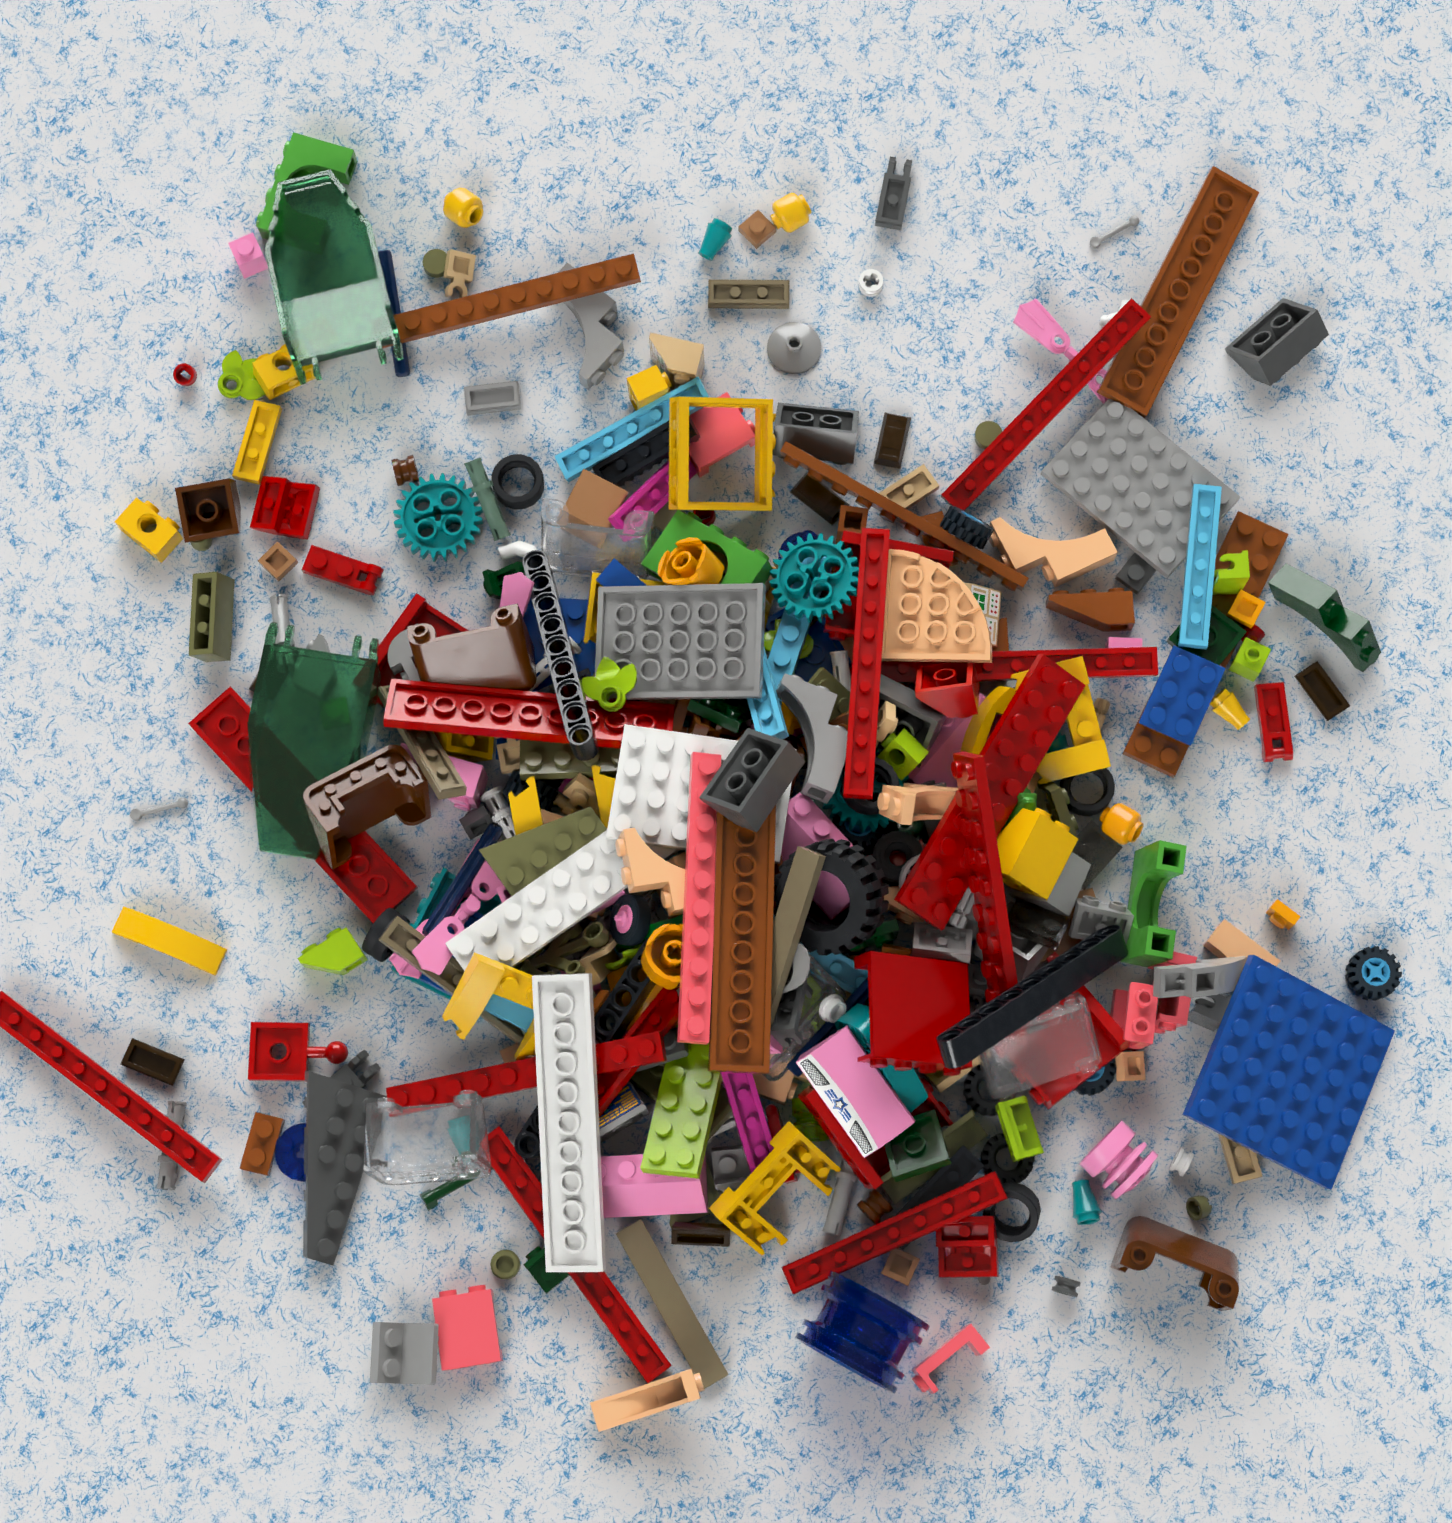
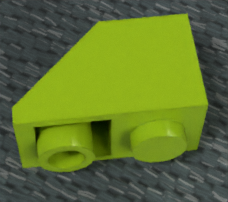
M347 927L342 930L341 928L334 929L326 935L327 940L319 945L316 943L309 945L301 952L302 956L297 958L305 968L339 975L349 973L368 960Z

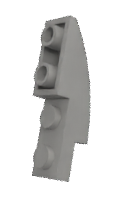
M1247 957L1196 960V963L1154 967L1153 996L1158 998L1178 996L1197 998L1234 991Z

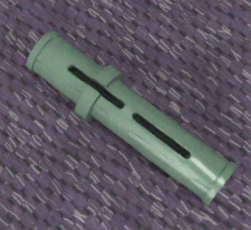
M480 457L464 463L473 484L471 489L473 493L476 492L494 541H497L511 534L491 487L493 482L492 480L489 481Z

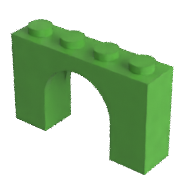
M293 132L291 140L286 141L284 145L283 161L275 169V182L273 187L267 190L265 197L266 206L264 211L258 214L256 227L262 239L323 256L331 235L328 222L292 209L288 204L289 195L297 183L309 177H323L349 185L358 161L353 149Z
M677 510L641 563L650 576L663 582L657 572L663 554L667 550L672 552L678 546L675 543L679 540L692 537L700 539L711 551L722 553L727 557V572L720 584H765L770 577V570L773 569L768 561L769 557L762 551L755 549L753 552L746 548L747 545L737 537L730 539L724 536L725 533L717 526L711 524L708 527L694 513L688 512V514H685L680 510Z
M1159 840L1135 851L1127 907L1134 915L1126 944L1128 955L1120 962L1150 967L1173 959L1176 931L1158 926V910L1161 896L1167 883L1184 872L1186 845Z

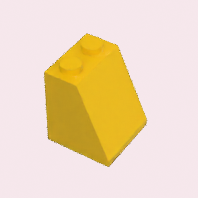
M1022 808L997 837L1003 883L1012 889L1048 900L1078 838L1069 833L1070 827L1059 821L1053 822L1050 820L1052 815L1039 808H1036L1035 811Z

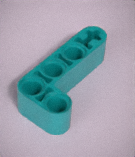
M857 1003L835 1021V1026L839 1031L848 1025L865 1051L870 1054L869 1006ZM892 1065L878 1068L910 1113L928 1098V1094L914 1068L907 1071L894 1070Z

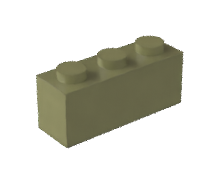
M219 572L193 574L189 656L204 662L231 661L235 579Z

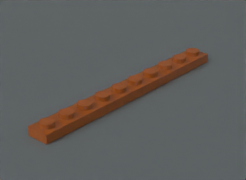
M633 253L372 320L371 325L375 343L379 350L640 283L641 279Z
M787 441L780 450L781 456L784 457L783 462L795 469L801 466L808 470L807 475L818 482H822L824 479L833 484L831 489L843 496L848 493L856 497L855 502L867 509H870L872 506L880 511L879 516L891 523H894L895 520L905 525L903 529L916 537L919 534L929 539L928 543L931 546L954 551V559L964 564H967L968 561L978 566L976 570L986 577L996 576L1002 580L1000 584L1014 592L1016 589L1022 591L1029 578L958 539Z

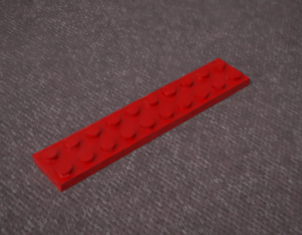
M1038 654L979 754L985 756L996 838L1018 802L1017 796L1026 789L1086 686L1044 654ZM955 796L894 899L936 929L942 931L969 886L968 877L971 876L970 865L966 863L964 857L966 840L960 829V819H963L961 807L958 806Z
M391 679L383 718L384 727L569 744L556 694ZM586 697L599 747L621 749L625 724L673 731L675 707L673 704L626 700L620 710L609 712L604 710L597 700ZM609 699V702H610V703H613V702L616 701V700H614V699Z
M231 686L188 723L373 924L386 909H396L418 889L413 881L366 831L348 839L352 847L350 860L332 870L325 860L303 799L305 789L317 782V778Z
M962 751L953 753L954 761L951 763V770L954 778L957 779L958 790H956L955 797L958 806L961 807L963 819H960V829L966 840L964 857L966 863L970 865L971 876L968 877L970 891L974 894L975 904L972 907V911L979 927L977 943L983 954L981 971L987 981L988 989L985 990V998L988 1003L1017 984L1018 980L985 756ZM1024 1026L1004 1038L1003 1041L1015 1047L1026 1045Z

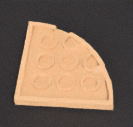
M889 549L882 661L992 663L990 631L979 603L963 581L942 564L914 552Z

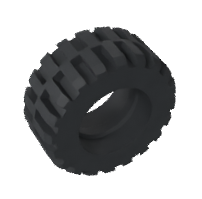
M825 839L810 844L805 848L826 856L821 871L829 872L843 882L850 898L849 913L843 922H833L823 917L817 911L812 901L799 943L801 942L810 953L817 950L818 955L827 956L831 953L837 955L849 949L851 950L864 943V941L876 933V928L880 927L885 919L882 913L888 910L889 901L884 900V896L889 894L888 885H883L881 878L885 877L882 868L876 869L874 866L876 859L872 855L865 856L863 854L864 848L859 845L850 847V842L841 839L835 842L834 839ZM796 851L789 855L788 860L783 861L779 867L781 873L774 877V886H777L776 890H774V901H776V908H773L774 916H776Z

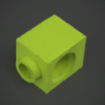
M1245 637L1228 670L1254 682L1260 674L1271 649Z
M904 728L897 736L892 733L881 743L884 749L877 757L891 765L898 778L902 781L924 759L929 751Z

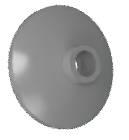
M789 322L777 327L772 332L767 343V353L772 364L780 371L789 374H800L810 370L819 360L821 342L817 333L808 325L799 322ZM792 341H797L799 343V346L793 348L789 345V343Z

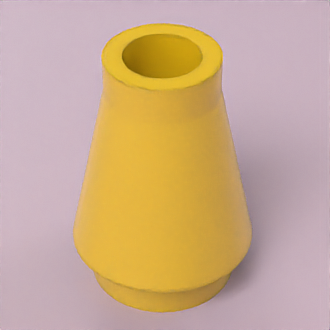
M1224 688L1210 702V705L1213 707L1212 711L1232 724L1237 730L1241 729L1250 720L1233 691L1229 692Z

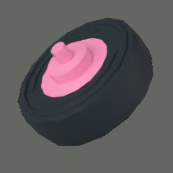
M625 894L615 902L610 916V932L616 943L632 947L640 944L645 939L650 927L651 912L648 902L642 896Z

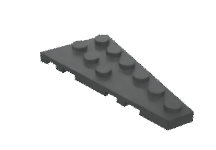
M305 1070L307 1097H305L304 1108H306V1127L304 1128L306 1190H304V1201L306 1202L305 1220L303 1221V1257L334 1266L387 1096Z

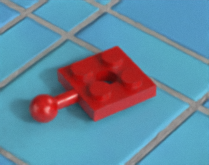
M251 1022L248 1080L307 1082L305 1081V1070L308 1071V1058H327L330 1063L340 1064L347 1059L348 1048L340 1041L331 1042L327 1047L309 1046V1023ZM277 1044H284L287 1049L285 1057L280 1060L274 1059L271 1054L273 1047Z

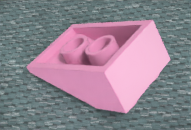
M401 743L400 746H402L408 752V754L417 764L407 745L405 743ZM448 756L467 787L466 795L448 799L455 803L454 807L464 811H470L471 808L478 809L481 803L480 796L484 794L488 781L484 766Z

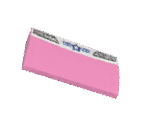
M847 1025L801 1054L796 1064L865 1158L894 1139L915 1123L916 1120L878 1068H871L870 1063L858 1062L857 1057L867 1055L868 1053Z

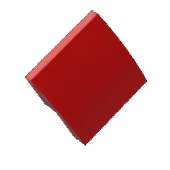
M262 476L250 528L270 534L308 540L320 487L316 484L291 482L287 478Z
M968 1216L936 1231L940 1278L999 1277L995 1216Z

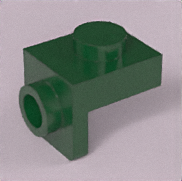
M517 561L497 571L487 569L482 572L484 577L483 586L489 597L501 600L505 575H512L518 572H522L525 575L522 562Z

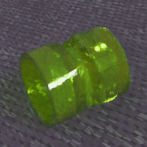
M799 1098L792 1099V1116L797 1119V1122L793 1123V1125L811 1142L829 1141L830 1139Z

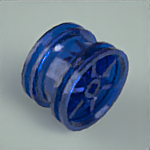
M830 1271L827 1276L832 1280L830 1285L823 1284L820 1289L827 1296L821 1312L814 1321L804 1319L802 1325L806 1327L804 1334L797 1332L795 1339L864 1379L895 1394L898 1389L893 1386L895 1379L902 1380L904 1374L898 1369V1364L904 1352L911 1343L921 1345L923 1339L919 1337L921 1330L927 1332L930 1326L881 1295L851 1279Z

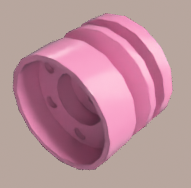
M1122 1120L1079 1164L1092 1177L1099 1175L1105 1170L1109 1175L1104 1180L1102 1187L1106 1189L1116 1181L1118 1185L1110 1194L1115 1200L1124 1193L1131 1191L1150 1172L1153 1162L1158 1157V1154L1154 1151H1151L1144 1158L1140 1156L1147 1147L1145 1142L1139 1144L1134 1149L1129 1146L1136 1133Z

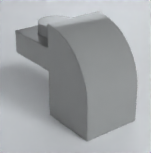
M406 629L392 640L388 649V663L394 675L400 673L403 680L420 681Z

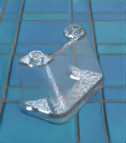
M543 498L541 507V551L546 554L553 573L591 578L592 572L602 573L615 558L639 579H647L649 577L641 563L655 544L656 525L654 512L644 510L630 512L625 518L623 529L568 523L569 510L566 504L556 499Z
M1079 992L1067 996L1063 1006L1058 1002L1054 1007L1049 1008L977 1057L992 1098H998L999 1102H1004L1015 1098V1093L1079 1071L1089 1073L1099 1068L1098 1064L1102 1062V1057L1086 998Z
M460 1091L459 1095L454 1096L453 1103L402 1107L394 1103L395 1100L391 1098H379L377 1102L366 1103L363 1172L385 1185H408L480 1179L491 1175V1158L483 1098L476 1091Z

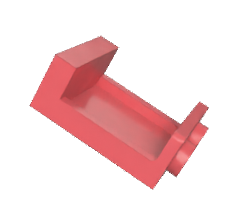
M726 392V393L722 394L721 396H719V397H717V398H731V397H730V395L728 394V392ZM703 407L689 415L700 435L699 441L691 442L689 446V460L697 469L699 478L709 473V467L748 444L750 447L755 445V426L750 420L746 421L741 414L743 412L742 408Z
M1173 951L1172 960L1150 966L1148 969L1154 970V967L1196 963L1197 957ZM1187 996L1159 998L1154 1033L1165 1034V1030L1176 1031V1028L1186 1026L1191 998Z
M1131 982L1128 991L1113 990L1110 1016L1124 1031L1123 1039L1130 1041V1047L1126 1050L1137 1051L1153 1044L1158 997L1153 996V985Z
M485 1285L468 1287V1293L457 1294L456 1289L439 1292V1298L432 1299L435 1324L439 1325L438 1347L442 1371L503 1361L493 1302L494 1293L492 1289L486 1290Z
M972 1324L964 1326L912 1369L915 1374L912 1380L922 1392L929 1391L930 1394H934L939 1390L929 1378V1374L965 1344L968 1345L976 1356L982 1355L990 1348Z

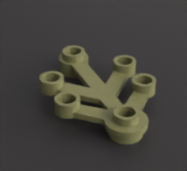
M593 922L585 928L582 938L565 945L568 939H574L581 934L582 927L579 923H576L514 968L533 976L556 975L553 971L545 973L538 970V968L545 965L564 971L566 974H584L585 968L578 960L570 961L563 957L589 946L595 948L605 946L609 941V932L601 922ZM543 949L546 950L543 955L539 956Z

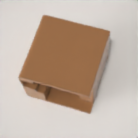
M583 469L561 511L557 525L598 546H602L612 527L608 518L624 503L628 491Z

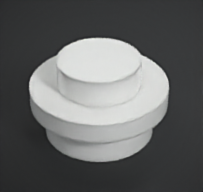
M838 994L825 997L819 1006V1017L826 1022L835 1023L846 1012V1004Z

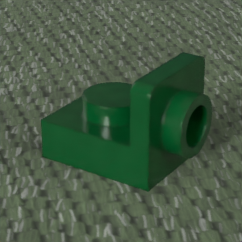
M538 1246L525 1256L528 1261L523 1265L546 1294L569 1277L567 1272H546L545 1247L541 1249Z

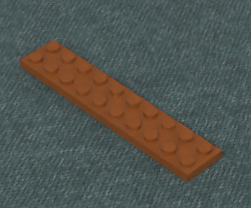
M1212 166L1140 305L1151 316V319L1114 356L1097 390L1098 394L1133 409L1143 418L1148 415L1259 194L1258 191Z
M1238 511L1216 556L1215 570L1228 569L1231 561H1220L1219 559L1222 555L1241 553L1243 550H1248L1250 578L1243 591L1259 598L1289 534ZM1238 594L1212 595V605L1227 615ZM1231 619V620L1234 621L1236 624H1238L1241 628H1243V627L1245 626V625H1243V624H1241V623H1239V622H1237V621ZM1234 649L1229 653V655L1225 658V660L1221 663L1220 666L1226 668L1234 652ZM1137 722L1122 754L1174 778L1189 745Z
M776 805L757 832L736 825L716 811L714 941L708 1071L768 1074L770 1069Z

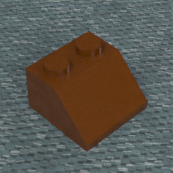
M227 478L175 488L185 543L240 533L241 505L236 480Z

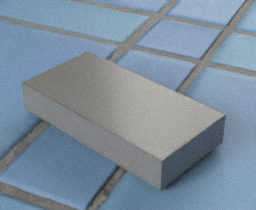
M518 381L464 387L467 416L521 410Z

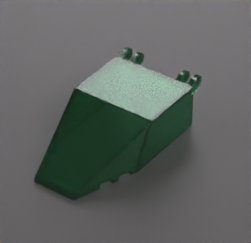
M331 169L278 182L272 209L274 212L273 219L268 229L270 233L264 251L282 336L300 384H306L307 379L303 366L312 364L314 377L317 381L322 380L319 362L377 348L381 365L387 364V356L383 346L390 344L394 346L393 352L397 361L403 360L402 342L373 228L369 220L360 212L358 205L352 201L346 189Z
M271 622L265 636L247 723L248 765L259 850L317 860L322 849L306 810L303 793L311 784L366 757L378 698V687H380L381 673L378 666L379 639L372 638L369 645L368 659L359 657L360 649L362 648V636L358 635L354 638L352 656L292 647L295 631L294 625H288L286 628L284 645L275 644L276 636L278 635V623Z

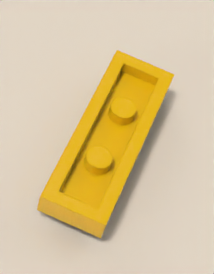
M254 400L232 476L234 479L258 485L261 484L282 412L280 405Z

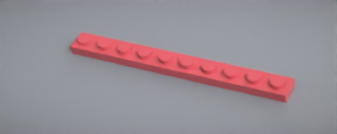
M692 752L690 755L677 1042L707 1045L710 1035L714 941L716 810L704 803L699 797L721 767V755Z

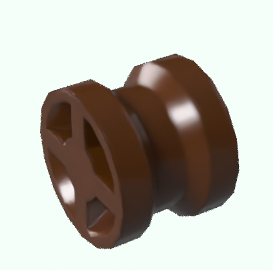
M413 455L407 456L404 460L392 459V466L398 486L404 485L406 481L419 482V475Z
M873 1189L869 1192V1197L865 1201L861 1200L857 1204V1207L875 1225L881 1222V1217L885 1213L889 1214L893 1210V1207L878 1191Z

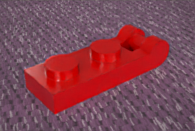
M311 545L302 567V572L371 596H374L377 589L375 584L377 579L381 578L384 571L383 568L377 565L367 564ZM361 573L367 574L365 581H359Z
M1284 682L1256 684L1254 691L1263 762H1273L1274 759L1282 758L1283 761L1293 760V745ZM1272 740H1281L1282 746L1273 748Z

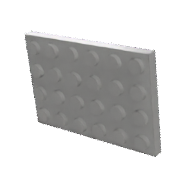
M1108 399L1041 470V475L1165 578H1168L1186 559L1193 485L1202 484L1222 487L1219 522L1240 499L1237 493L1136 411L1111 399Z
M764 583L598 587L595 677L598 665L605 656L613 660L620 669L628 664H634L636 667L637 682L635 687L626 694V700L762 698L766 585ZM611 694L609 699L616 700L617 694Z

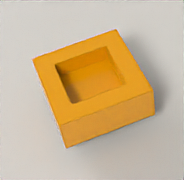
M1240 590L1226 616L1252 629L1266 602Z
M1278 899L1266 911V914L1270 916L1269 920L1281 929L1284 927L1288 930L1291 929L1301 917Z

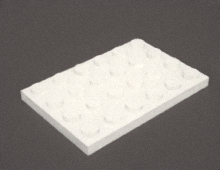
M625 724L606 838L616 840L623 829L635 828L646 845L686 850L690 755L692 752L721 755L722 765L738 741ZM792 782L776 804L775 864H780Z

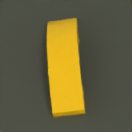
M998 686L983 700L978 707V714L973 715L967 727L960 752L980 754L986 743L995 715H1003L1016 689Z
M124 906L112 930L113 934L147 946L216 976L227 952V949Z

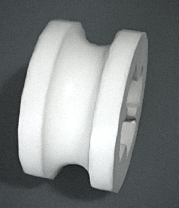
M874 269L862 272L859 278V290L862 294L873 297L882 291L883 276L880 272ZM871 278L875 279V285H872L871 288L866 286V281H870Z
M1180 1147L1171 1162L1169 1170H1176L1179 1172V1176L1183 1177L1193 1159L1194 1153L1190 1152L1187 1154L1184 1152V1148Z

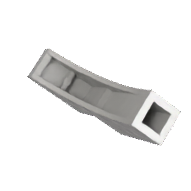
M566 263L559 272L571 270L574 267ZM605 292L563 302L578 320L585 337V355L579 371L580 384L588 390L594 384L598 385L604 379L606 370L611 365H617L624 356L623 341L605 327V325L607 327L610 326L617 317L616 301Z
M784 673L776 692L778 698L785 703L796 717L803 731L807 746V772L800 793L827 804L835 792L846 760L848 731L842 726L828 724L838 695L832 693L824 686H815L805 682L799 676Z

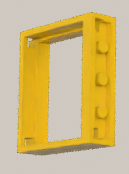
M680 396L669 398V510L772 511V497H775V492L772 489V478L775 475V463L772 461V455L776 445V438L773 434V422L776 418V414H773V399ZM689 407L755 409L754 502L688 501Z

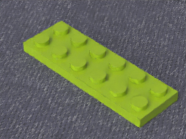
M688 1043V1056L665 1063L640 1166L643 1173L700 1178L722 1082L720 1072L708 1071L709 1043L707 1045Z

